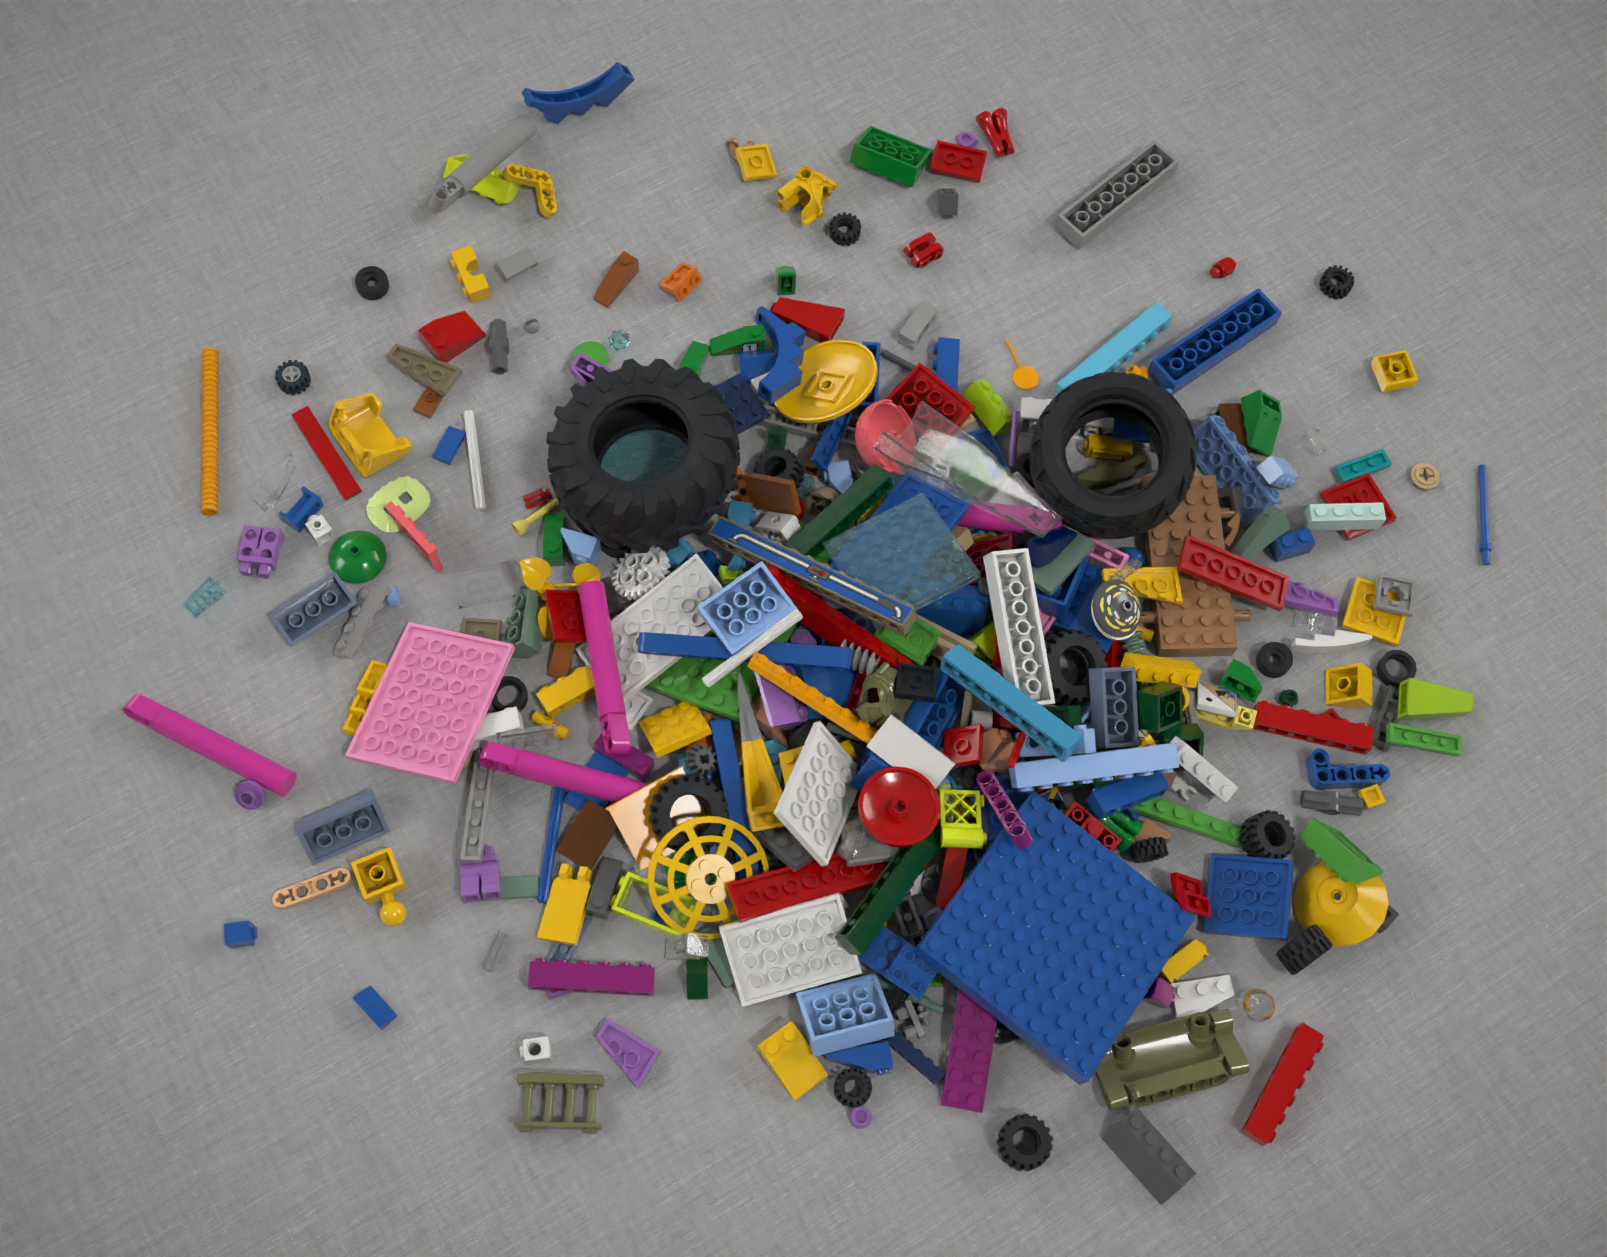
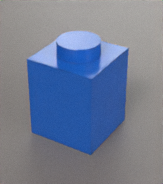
M248 920L224 924V942L227 947L238 948L255 945V939L258 938V930L252 922Z

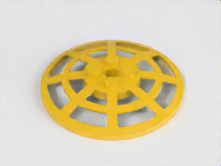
M701 816L686 820L673 827L664 835L651 856L648 866L647 883L652 904L665 923L685 936L706 940L722 938L721 933L703 934L693 932L697 921L715 922L723 920L725 925L733 923L731 915L735 914L734 907L728 910L724 901L729 896L726 884L735 881V872L744 868L746 869L747 878L753 876L751 865L759 860L762 861L764 873L769 872L766 854L755 836L744 826L733 820L718 816ZM702 823L726 825L722 837L715 835L697 837L693 826ZM734 828L748 837L758 852L747 857L741 847L730 840ZM685 830L690 841L676 852L673 859L661 855L668 842L679 832ZM719 842L720 845L716 854H705L700 843ZM728 846L737 852L742 859L741 861L731 865L724 858ZM693 847L697 858L689 866L680 863L679 860L683 854ZM657 862L669 867L667 875L669 893L658 897L654 881ZM678 870L686 874V886L675 890L674 872ZM708 873L715 874L716 879L712 884H706L705 876ZM690 893L698 900L693 912L683 905L679 897ZM673 900L678 909L690 917L686 927L683 928L670 919L661 904ZM705 903L717 904L720 911L719 915H701Z

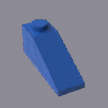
M888 1041L826 1054L827 1061L847 1067H854V1069L860 1068L861 1071L869 1073L877 1072V1075L890 1073L889 1070L894 1066Z

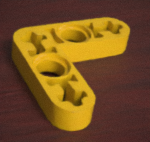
M508 164L503 170L504 178L509 182L535 187L540 213L547 218L552 217L557 211V204L551 176L542 170ZM524 174H527L531 179L526 178ZM542 191L546 192L549 197H546Z

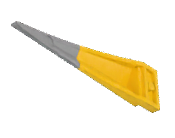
M738 673L737 688L745 802L750 831L756 832L783 827L785 825L774 814L783 792L762 739L741 674Z

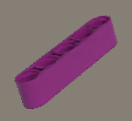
M985 770L980 772L976 780L1012 842L1018 849L1029 847L1032 843V837L992 771Z

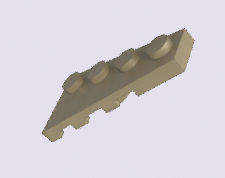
M395 344L387 355L388 361L443 397L447 395L462 374L461 368L399 344Z

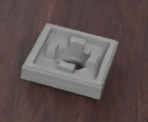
M1379 573L1376 580L1373 609L1411 618L1417 581ZM1388 592L1397 593L1399 601H1390L1387 598Z

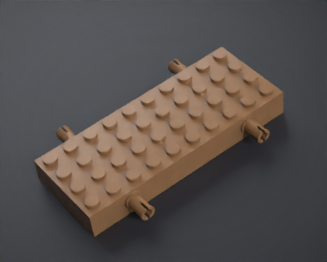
M1216 475L1194 476L1185 498L1173 514L1158 526L1143 533L1146 567H1178L1182 544L1186 535L1225 550L1221 518H1232L1238 511L1233 510L1232 507L1219 506ZM1142 476L1138 484V490L1146 486L1154 476ZM1177 570L1183 600L1181 605L1150 599L1151 611L1141 612L1139 623H1153L1156 656H1232L1238 648L1234 621L1250 622V609L1234 610L1232 608L1230 591Z

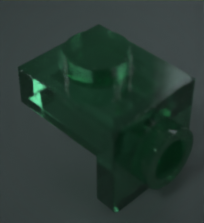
M770 426L766 451H772V448L779 450L780 447L785 449L788 430L781 426Z

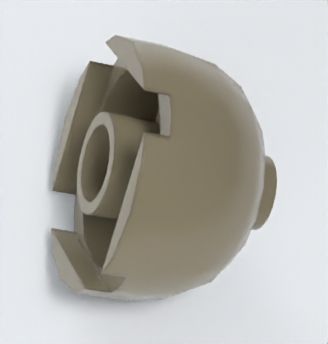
M830 487L815 489L805 500L807 512L817 517L826 506L837 499L839 493Z

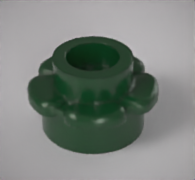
M1283 690L1280 693L1279 701L1281 704L1292 708L1293 705L1298 703V695L1294 690Z

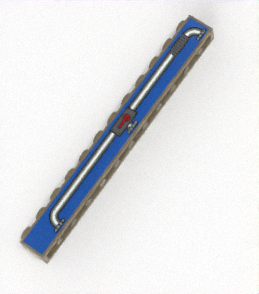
M720 516L708 532L712 544L756 565L761 561L765 566L770 564L802 587L905 636L917 619L915 607L911 603H904L892 594L887 595L875 586L870 587L864 584L858 578L853 579L843 571H836L826 563L821 564L815 561L809 555L804 556L794 548H787L781 542L768 539L763 533H756L745 525L741 526L731 518L726 519Z

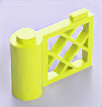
M940 789V847L982 849L983 845H986L987 834L983 832L981 822V808H984V795H980V791ZM944 796H953L957 801L950 806L944 801ZM965 797H975V804L970 807L963 801ZM959 803L967 809L962 816L954 810ZM949 812L958 819L954 823H945V816ZM971 813L976 818V824H969L964 818Z

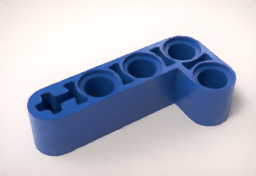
M1320 748L1315 749L1306 759L1310 785L1317 790L1365 788L1376 784L1381 786L1390 777L1389 768L1383 764L1331 767L1328 753ZM1314 757H1318L1321 763L1316 762ZM1356 773L1360 774L1363 780L1359 779ZM1337 774L1343 777V781L1337 778ZM1317 775L1322 776L1324 778V782L1320 781Z

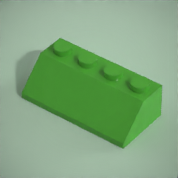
M1314 817L1299 836L1305 841L1304 845L1311 851H1315L1314 855L1326 862L1325 866L1337 872L1336 876L1345 883L1350 881L1358 884L1382 875L1384 872L1340 830Z

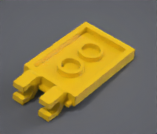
M562 863L559 877L553 880L537 938L543 941L577 946L586 915L585 909L592 889L590 885L592 871L588 867L580 866L577 874L578 880L572 879L574 868L570 867V864Z

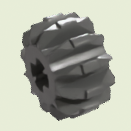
M704 743L694 744L691 746V749L685 751L688 757L683 758L687 762L684 768H690L689 774L706 777L716 769L713 764H716L718 761L713 758L716 753H711V746L705 747Z

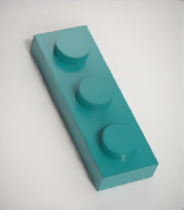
M1381 449L1335 466L1334 471L1342 484L1364 474H1373L1389 468L1392 462L1385 450Z

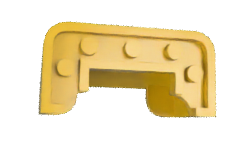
M373 392L335 402L329 420L331 433L363 477L374 475L409 454L412 448L411 442L406 437L401 436L396 439L380 417L382 402Z

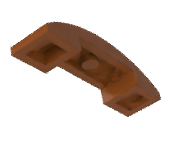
M556 642L548 676L559 679L569 675L577 643Z

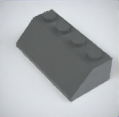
M1137 1107L1125 1115L1101 1138L1160 1205L1196 1175V1172Z

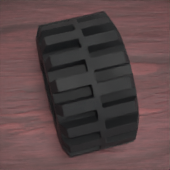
M780 447L777 450V448H772V451H766V454L759 457L760 460L756 461V467L753 469L754 473L774 476L776 472L785 469L777 477L794 480L796 489H799L801 487L800 483L804 481L803 467L796 455L789 449L785 450Z
M1266 810L1244 821L1245 823L1241 825L1242 830L1239 831L1241 836L1239 841L1240 844H1243L1242 849L1247 852L1248 857L1283 859L1291 854L1292 848L1295 846L1293 840H1296L1293 835V827L1289 825L1290 821L1285 820L1283 814L1278 815L1277 811L1271 812V810ZM1264 831L1268 834L1270 843L1266 840Z
M1316 924L1310 926L1280 948L1276 956L1289 973L1295 975L1330 950L1333 944Z
M1016 1115L1010 1118L998 1133V1153L1002 1155L1003 1158L1001 1159L1003 1162L1006 1161L1010 1168L1014 1167L1017 1171L1025 1170L1026 1172L1038 1168L1051 1155L1050 1151L1053 1149L1051 1144L1053 1136L1049 1134L1050 1128H1046L1045 1122L1043 1120L1039 1121L1035 1115ZM1024 1130L1034 1136L1036 1140V1150L1034 1153L1023 1155L1016 1150L1013 1144V1137L1016 1132Z

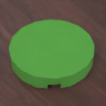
M594 341L578 345L572 355L573 361L580 352L605 367L609 362L606 348Z

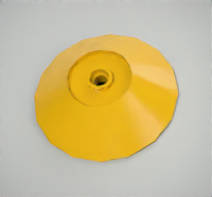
M1322 861L1309 868L1297 883L1293 897L1295 917L1304 931L1310 926L1317 924L1331 941L1332 946L1357 945L1373 936L1385 920L1389 905L1386 886L1379 876L1358 884L1350 881L1345 883L1336 876L1337 872L1325 866L1326 862ZM1336 895L1342 896L1340 900H1335Z

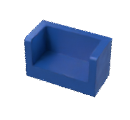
M304 486L301 488L303 496L287 514L282 511L279 512L282 522L299 533L306 527L305 523L308 522V518L316 515L324 506L321 498Z

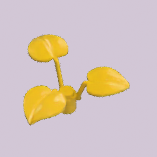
M527 558L519 561L524 584L527 588L536 590L537 595L542 596V600H545L544 592L546 589L554 590L555 587L576 586L579 593L578 587L582 583L593 580L600 581L599 568L590 563H581L575 567L572 576L575 581L574 583L554 584L546 580L552 573L551 566L547 561L540 558ZM543 606L538 613V626L543 638L549 640L552 638L547 607Z

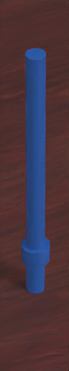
M1481 464L1478 466L1481 520L1480 552L1482 553V565L1488 566L1490 565V552L1492 548L1489 542L1486 465Z

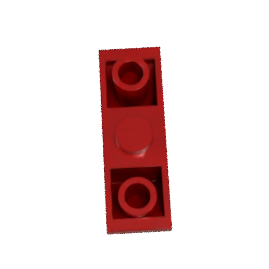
M1076 801L1064 813L1110 851L1113 852L1121 842L1118 836Z

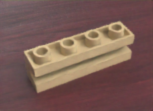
M917 614L918 618L942 632L930 655L942 661L943 655L959 644L975 656L978 645Z

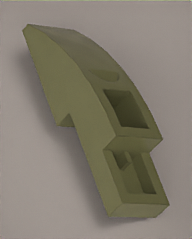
M1145 454L1140 456L1134 455L1124 463L1119 462L1113 467L1109 462L1105 464L1099 463L1089 471L1084 470L1078 473L1076 479L1088 489L1108 488L1133 479L1136 471L1145 467L1148 458Z

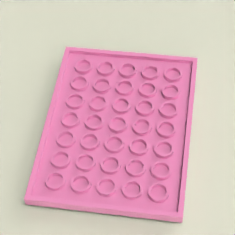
M408 622L345 754L346 758L455 785L515 650L514 645Z

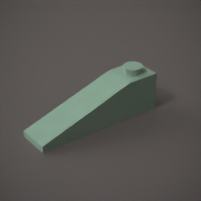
M1274 505L1266 508L1263 513L1257 516L1230 552L1245 559H1251L1291 528L1284 512Z
M522 583L519 585L512 605L515 608L514 612L506 621L509 625L506 634L502 633L500 641L514 645L515 650L511 658L528 659L540 653L543 635L538 626L539 606L537 592L527 588Z

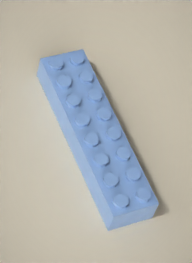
M1166 743L1073 755L1064 762L1059 758L1016 763L1014 768H1009L1011 787L1017 788V791L1024 792L1032 791V786H1037V789L1053 788L1055 783H1057V786L1062 787L1073 785V781H1077V784L1093 783L1094 778H1097V781L1113 780V776H1117V779L1132 778L1133 773H1137V776L1154 775L1153 771L1155 770L1157 773L1174 772L1173 768L1179 767L1176 743Z

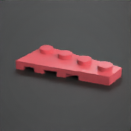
M392 501L387 503L385 507L389 515L404 533L407 532V536L415 546H418L427 561L431 560L435 571L438 573L444 569L436 553L438 549L433 542L429 543L426 540L427 536L421 529L418 531L415 528L416 524L410 517L406 518L404 516L405 512L399 505L395 506Z

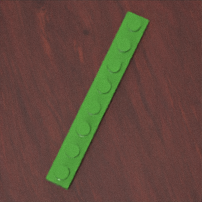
M1095 778L1092 789L1098 786L1106 787L1112 781H1097V778ZM1157 797L1129 808L1139 814L1237 848L1243 846L1239 841L1241 839L1239 831L1242 830L1241 826Z

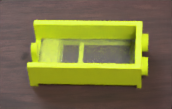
M627 872L626 877L622 876L618 885L620 888L618 895L614 894L610 902L612 913L680 940L683 934L675 931L665 921L663 924H659L651 918L655 907L648 892L647 879L631 872ZM655 882L657 897L669 893L668 887ZM688 895L679 897L683 905L690 911H693L696 899ZM673 900L664 903L672 909L669 914L670 919L685 928L690 917L681 912Z

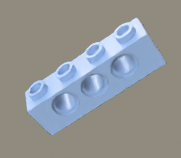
M1074 725V730L1083 736L1079 749L1074 754L1096 753L1094 728L1086 729V725ZM1027 735L1019 757L1051 756L1053 754L1040 744L1038 745L1035 740Z

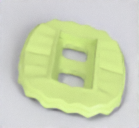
M408 476L398 477L387 485L382 486L368 500L366 506L367 516L378 529L388 533L398 532L401 528L384 511L385 505L392 501L395 506L399 505L404 510L406 518L410 517L413 521H416L429 507V492L417 479H412ZM404 493H408L413 498L407 504H403L399 500V497Z

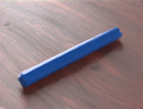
M554 787L537 901L543 904L547 903L550 894L565 789Z

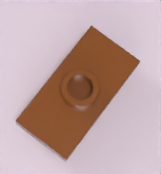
M426 387L413 408L414 412L431 419L443 396Z

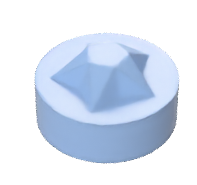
M389 587L393 592L390 596L386 595L385 598L390 606H398L400 603L399 591L396 587Z

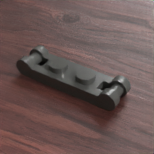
M1391 684L1386 688L1374 726L1372 741L1373 747L1376 745L1386 752L1391 744L1386 743V724L1390 722L1398 724L1399 719H1397L1399 690L1395 689V686ZM1379 735L1385 736V740L1379 739Z

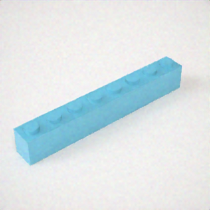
M1156 302L1060 380L1054 392L1058 394L1072 383L1085 377L1104 372H1116L1124 361L1128 362L1136 351L1140 352L1146 346L1148 341H1154L1159 332H1164L1169 328L1172 315Z

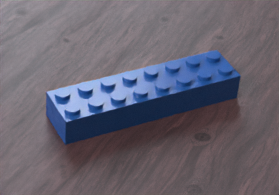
M1258 288L1151 360L1148 373L1159 385L1165 389H1172L1171 394L1174 395L1275 326L1282 312Z

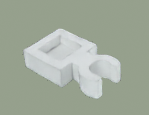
M1175 771L1177 774L1170 791L1173 794L1179 791L1181 799L1186 802L1189 797L1185 792L1188 791L1195 795L1196 789L1186 784L1189 779L1182 771Z

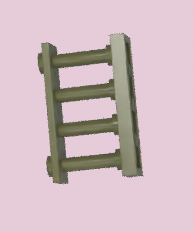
M518 1073L517 1082L524 1088L522 1121H514V1126L519 1128V1132H532V1129L584 1130L583 1133L596 1134V1130H602L601 1123H595L597 1090H599V1087H604L603 1075ZM535 1085L544 1086V1089H546L543 1122H531L532 1094ZM556 1086H565V1089H567L565 1122H552L554 1089H556ZM578 1086H586V1090H588L586 1123H573L575 1090L578 1089Z

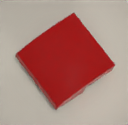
M1178 872L1171 873L1172 889L1180 907L1184 911L1211 918L1210 898L1202 895L1201 880Z

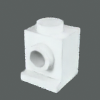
M322 514L319 516L312 515L308 518V522L305 523L319 547L336 538L332 528Z

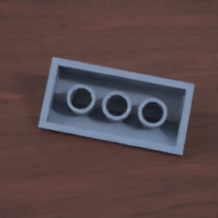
M334 572L270 613L269 617L292 647L358 603L337 573Z
M372 789L295 822L297 833L313 865L390 832Z

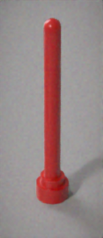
M1021 730L1007 762L1009 768L1015 767L1027 734Z

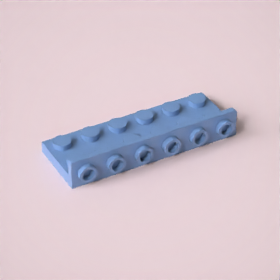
M1209 416L1194 430V435L1197 439L1196 462L1206 476L1216 475L1217 490L1241 486L1245 508L1235 511L1240 513L1241 523L1245 528H1248L1266 508L1282 502L1280 493L1268 484L1256 468L1258 464L1248 456L1246 448L1239 444L1236 440V435L1226 427L1224 419L1220 416Z

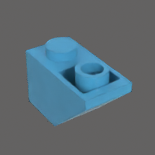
M680 538L679 547L669 549L666 553L670 560L668 563L671 566L668 569L673 572L683 564L689 555L693 554V547L687 540L684 541Z

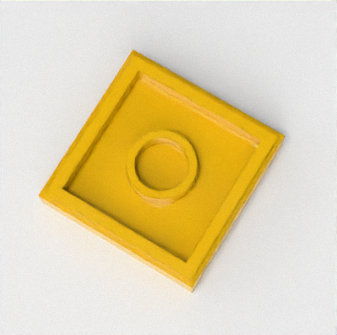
M768 144L736 147L735 153L744 181L776 178L778 174Z

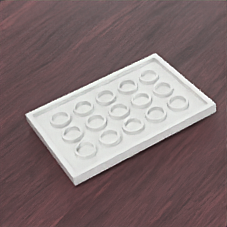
M818 721L813 723L774 814L821 866H825L829 863L858 792L857 789L849 785L850 781L857 774L855 771L857 764L826 727Z
M839 893L782 908L746 922L739 923V921L719 926L742 1007L862 973L858 956L849 954L835 939L847 921Z

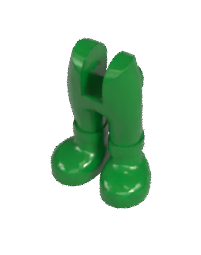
M1088 806L1086 810L1095 817L1090 806ZM1122 812L1099 820L1121 839V842L1116 847L1119 852H1124L1135 840L1134 836L1140 833L1143 826L1139 820L1131 821L1130 817ZM1110 818L1116 821L1120 826L1116 825Z

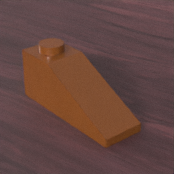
M623 251L612 264L593 300L609 308L639 272L638 259Z

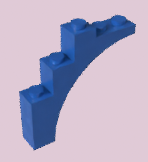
M616 62L597 78L571 89L545 92L525 88L521 93L527 106L543 112V116L547 121L559 124L571 111L584 115L595 103L608 107L635 79L627 66Z
M760 306L756 311L755 322L758 325H763L764 331L772 340L777 360L771 371L759 381L757 395L771 405L801 384L803 371L799 369V366L802 365L804 351L800 347L804 344L806 331L794 322L787 325L766 308Z

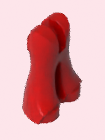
M998 108L993 111L992 115L988 111L976 115V122L989 139L994 154L997 157L1003 156L1004 152L1006 155L1013 154L1014 146L1007 126V110Z

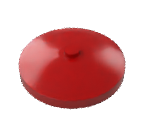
M889 767L878 771L865 783L859 796L858 811L864 828L874 839L891 847L903 848L916 845L931 834L939 819L940 801L932 783L921 773L906 767Z

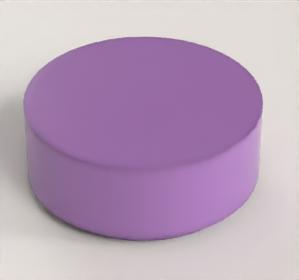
M864 1106L855 1107L850 1114V1122L856 1128H865L871 1121V1113Z

